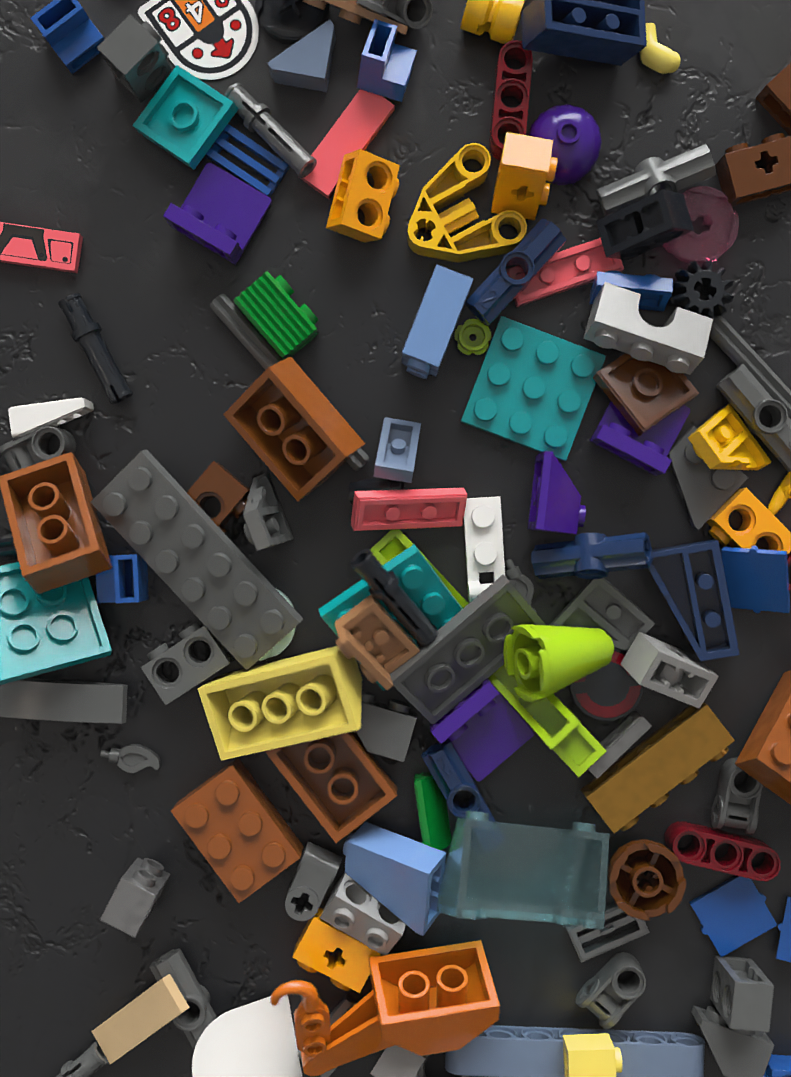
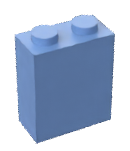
M436 265L402 351V364L407 366L406 371L423 379H427L429 374L437 376L468 297L473 278Z

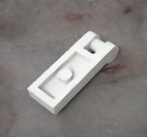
M500 496L467 498L463 522L469 603L492 584H480L479 573L493 572V582L500 576H505Z

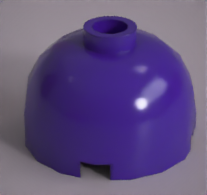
M570 104L553 106L538 116L528 133V136L553 140L551 157L557 158V166L553 182H546L556 185L574 184L587 175L598 160L602 144L600 128L594 117L581 107Z

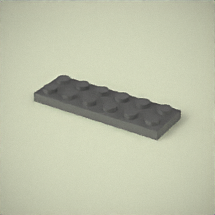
M147 449L141 451L91 501L93 506L246 671L303 620L298 612Z

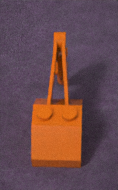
M481 940L369 957L373 990L331 1026L329 1008L318 997V992L312 984L300 980L290 981L276 988L271 995V1004L273 1006H276L279 999L288 994H298L303 998L299 1007L294 1012L296 1044L297 1048L301 1051L303 1072L308 1076L322 1075L340 1065L394 1045L420 1056L460 1050L497 1022L500 1010Z

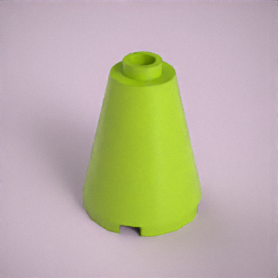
M519 624L510 628L514 631L512 634L506 635L503 649L507 676L514 675L519 685L513 687L516 694L524 701L536 702L607 666L614 654V643L611 637L600 628Z

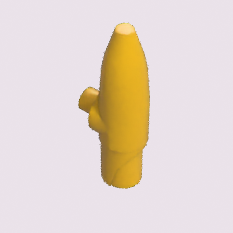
M791 471L781 481L769 502L768 510L773 515L778 513L788 499L791 498Z

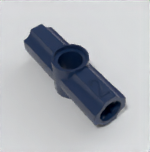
M542 218L514 250L504 256L500 265L466 300L465 305L479 321L489 326L521 291L526 289L533 277L566 243L567 239L561 230L551 221ZM510 265H518L524 270L525 277L519 280L512 279L508 276L506 268Z
M646 532L609 537L601 533H582L576 535L574 541L535 545L531 554V562L535 576L539 579L576 576L581 579L594 580L607 577L609 572L650 568L652 547Z
M449 739L443 743L437 742L431 745L421 754V757L444 795L450 812L456 816L475 852H488L497 847L505 836L483 799L476 781L469 774L454 745ZM461 790L472 792L471 798L465 802L456 801L453 797Z

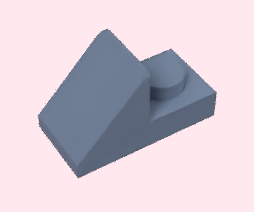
M384 417L373 477L392 481L412 482L421 423Z

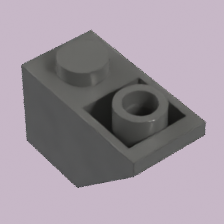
M362 691L361 728L356 730L367 752L404 762L417 719L416 713L410 711L411 705L390 700L387 705L374 701V694Z
M693 1005L691 1013L723 1076L763 1077L774 1048V1044L767 1034L755 1031L754 1035L736 1033L729 1028L716 1007L707 1006V1009H703Z

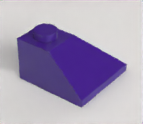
M543 451L535 457L527 529L577 534L578 527L583 528L586 506L580 505L581 495L552 451Z

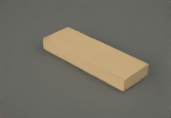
M169 974L91 1032L111 1065L190 1007Z

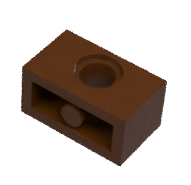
M213 461L187 493L203 511L204 504L209 498L216 497L220 501L221 511L212 520L226 535L228 530L224 526L233 516L238 519L243 515L250 489L220 463Z

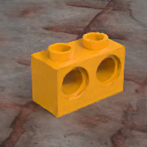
M362 149L345 154L326 228L364 243L382 239L390 223L388 211L391 199L394 198L399 187L397 175L400 165ZM368 172L373 176L374 179L373 188L369 185L367 181ZM359 208L365 215L364 225L358 219Z
M747 488L738 489L707 521V524L711 527L709 530L710 535L724 547L728 544L734 548L750 549L751 546H755L760 537H764L769 544L768 550L787 551V554L791 551V532ZM734 510H737L743 519L741 527L736 531L730 527L728 521L730 513Z

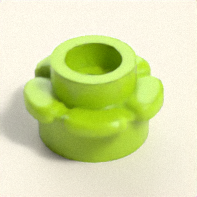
M478 319L466 320L465 324L457 327L454 335L455 340L458 341L457 348L465 355H471L472 353L475 355L483 354L488 349V341L492 337L489 327ZM471 334L476 335L475 341L469 339Z

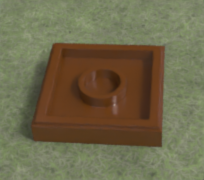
M627 353L596 372L593 377L639 437L692 401L699 394L684 373L672 372L667 367L651 361L637 360Z

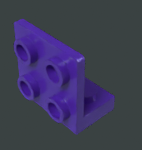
M209 162L205 165L181 208L170 203L163 217L174 230L236 265L270 208L272 200L267 195Z
M610 401L590 442L655 476L665 474L672 461L667 455L690 413V408L684 405L639 437Z
M488 678L434 725L430 724L431 733L440 743L447 739L452 742L465 767L477 781H482L534 736L533 730Z

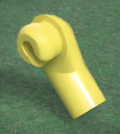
M646 23L647 46L639 52L641 62L658 73H674L681 63L679 54L658 43L656 25L654 23Z

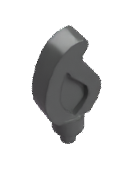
M512 559L506 560L505 563L508 570L505 573L508 580L531 606L534 594L533 583L521 573L519 566H514Z
M139 744L126 745L121 749L111 748L110 751L101 750L100 757L109 758V762L116 763L119 768L127 773H135L148 766L155 770L161 767L160 757L153 750Z

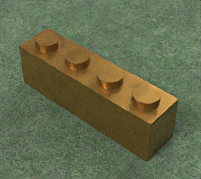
M703 702L700 709L690 705L609 767L598 779L595 778L588 783L581 791L613 833H616L618 830L625 831L638 822V815L648 807L655 808L665 802L669 797L668 792L679 783L685 785L696 778L699 774L698 769L709 760L710 762H715L722 758L729 751L727 746L735 740L707 704Z

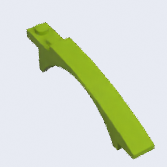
M400 529L390 530L370 550L378 561L384 565L414 544ZM425 557L462 608L467 606L469 603ZM505 664L488 678L551 750L553 749L578 777L607 752L554 694L536 702L524 701L513 689V687L519 685L514 675L507 676Z

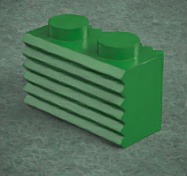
M266 271L251 286L235 297L233 301L284 360L290 356L293 357L319 334L318 329L315 327L319 320L305 303L298 307L290 296L294 293V290L281 275L274 279Z

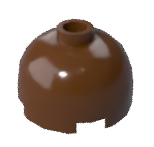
M648 839L631 840L619 847L610 858L607 868L608 889L618 907L630 917L647 921L650 920V917H658L665 912L670 914L682 901L686 889L683 867L678 857L663 844Z

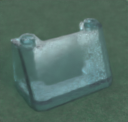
M466 811L465 819L457 818L438 893L437 912L456 918L476 919L478 917L487 919L490 917L551 922L560 925L579 924L583 925V928L604 930L610 834L595 832L596 824L573 822L572 830L493 822L489 821V813Z

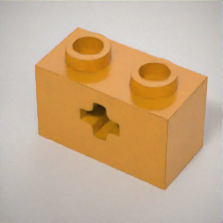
M506 132L495 182L491 213L499 214L507 210H513L520 213L525 219L535 220L539 205L546 206L550 183H546V181L553 182L557 158L551 157L553 140Z
M319 907L315 916L308 920L295 944L292 958L296 959L298 965L304 970L311 973L318 971L330 977V981L336 987L345 991L352 989L360 993L370 975L369 957L380 956V953L322 920L320 916L324 909ZM336 948L342 950V953L338 952L335 957L330 955V952H334Z

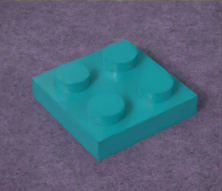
M176 65L135 121L133 127L144 137L194 170L238 111V108L233 101Z

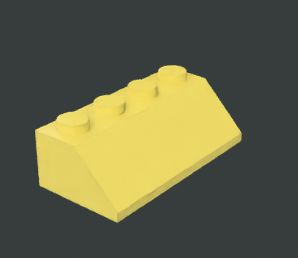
M338 646L250 667L247 671L242 669L218 675L197 688L221 761L356 731L361 728L362 677L356 658L348 659Z

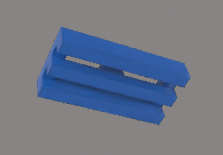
M227 124L222 134L216 139L213 147L206 153L208 159L268 197H271L289 170L287 163L229 124ZM230 138L278 171L276 174L230 144L228 140ZM222 149L270 181L267 186L221 156L220 152Z

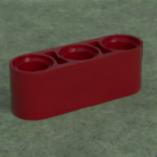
M512 40L504 44L500 50L495 71L489 149L492 156L499 161L501 160L504 145L499 141L498 136L506 132L526 135L533 54L531 50L523 49L522 41ZM509 59L518 60L523 65V68L519 70L510 69L506 66L505 61ZM506 96H512L519 101L520 105L510 108L505 106L501 99Z
M686 821L672 823L665 832L664 840L666 846L680 861L686 864L757 881L772 880L781 869L779 855L757 838ZM687 834L693 836V841L688 848L678 849V842L682 836ZM728 843L729 850L724 857L715 858L716 848L721 844ZM760 852H764L765 859L763 863L752 867L753 857Z

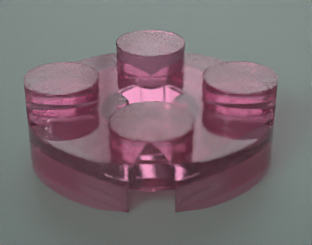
M695 186L681 194H684L691 221L694 222L698 216L703 217V224L709 226V230L703 231L700 235L692 231L663 244L668 253L673 254L677 259L685 263L696 261L700 265L706 260L716 261L733 245L739 230V217L736 209L733 211L732 206L727 201L729 198L723 192L708 186Z

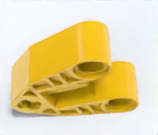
M470 143L462 147L423 187L408 224L407 242L414 253L460 263L509 253L524 239L527 232L526 220L520 213L513 210L501 212L486 221L482 220L453 237H450L449 234L479 218L474 203L471 202L470 198H467L439 214L436 212L464 197L465 193L480 186L485 181L489 172L491 157L489 151L483 145ZM475 159L482 165V169L478 172H469L463 167V163L466 160ZM502 225H511L517 230L518 236L514 239H505L500 235L498 228ZM425 228V233H427L428 229L431 230L430 240L423 241V236L420 240L417 239L418 229Z

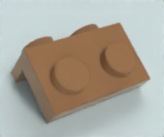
M369 595L334 622L339 636L336 644L340 651L348 659L355 657L360 662V669L371 683L378 681L386 690L394 686L390 673L420 652L415 640L372 595Z

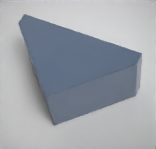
M329 19L267 63L271 78L275 83L327 92L336 44L335 27L332 21Z

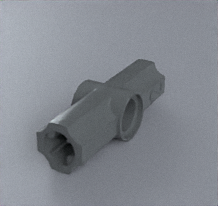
M704 144L666 161L659 157L647 158L638 164L633 175L596 190L603 214L606 217L662 189L678 193L679 190L717 175L716 167L708 146Z
M741 364L725 376L716 387L744 419V424L751 434L758 436L783 467L790 472L791 419L788 417V410L783 403L773 399L747 367ZM762 408L768 410L772 415V423L769 428L762 425L759 420V413Z
M178 948L163 954L152 962L150 969L157 982L170 974L186 1002H193L199 1007L200 1011L194 1013L186 1010L172 1020L177 1028L184 1031L193 1050H195L200 1036L217 1016L210 1005L211 997L208 990L199 984L183 952Z

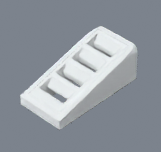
M75 398L10 407L8 413L11 435L17 439L45 426H60L94 411L93 403L84 398Z

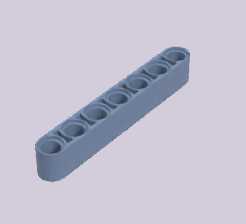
M491 1025L460 1050L445 1052V1069L449 1073L462 1076L564 1077L563 1035L608 1033L614 1048L619 1047L621 1051L622 1073H616V1077H704L705 1040L698 1035L684 1032Z

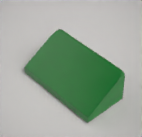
M431 772L415 774L413 780L422 843L438 850H443L452 841L446 799Z

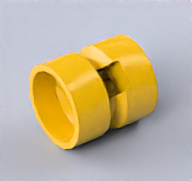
M468 0L460 29L479 36L484 32H489L491 40L506 44L512 41L521 18V11L526 0Z

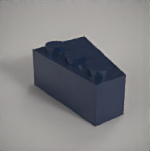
M533 0L521 11L522 46L525 50L622 66L647 46L644 0Z
M711 539L652 550V562L648 569L700 661L740 655L719 541Z

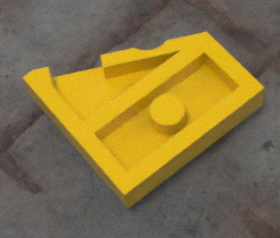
M731 404L718 410L688 437L696 455L704 460L709 469L760 470L772 462Z

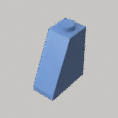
M364 822L354 834L351 833L344 843L343 854L346 855L345 873L413 931L423 936L440 914L446 852Z

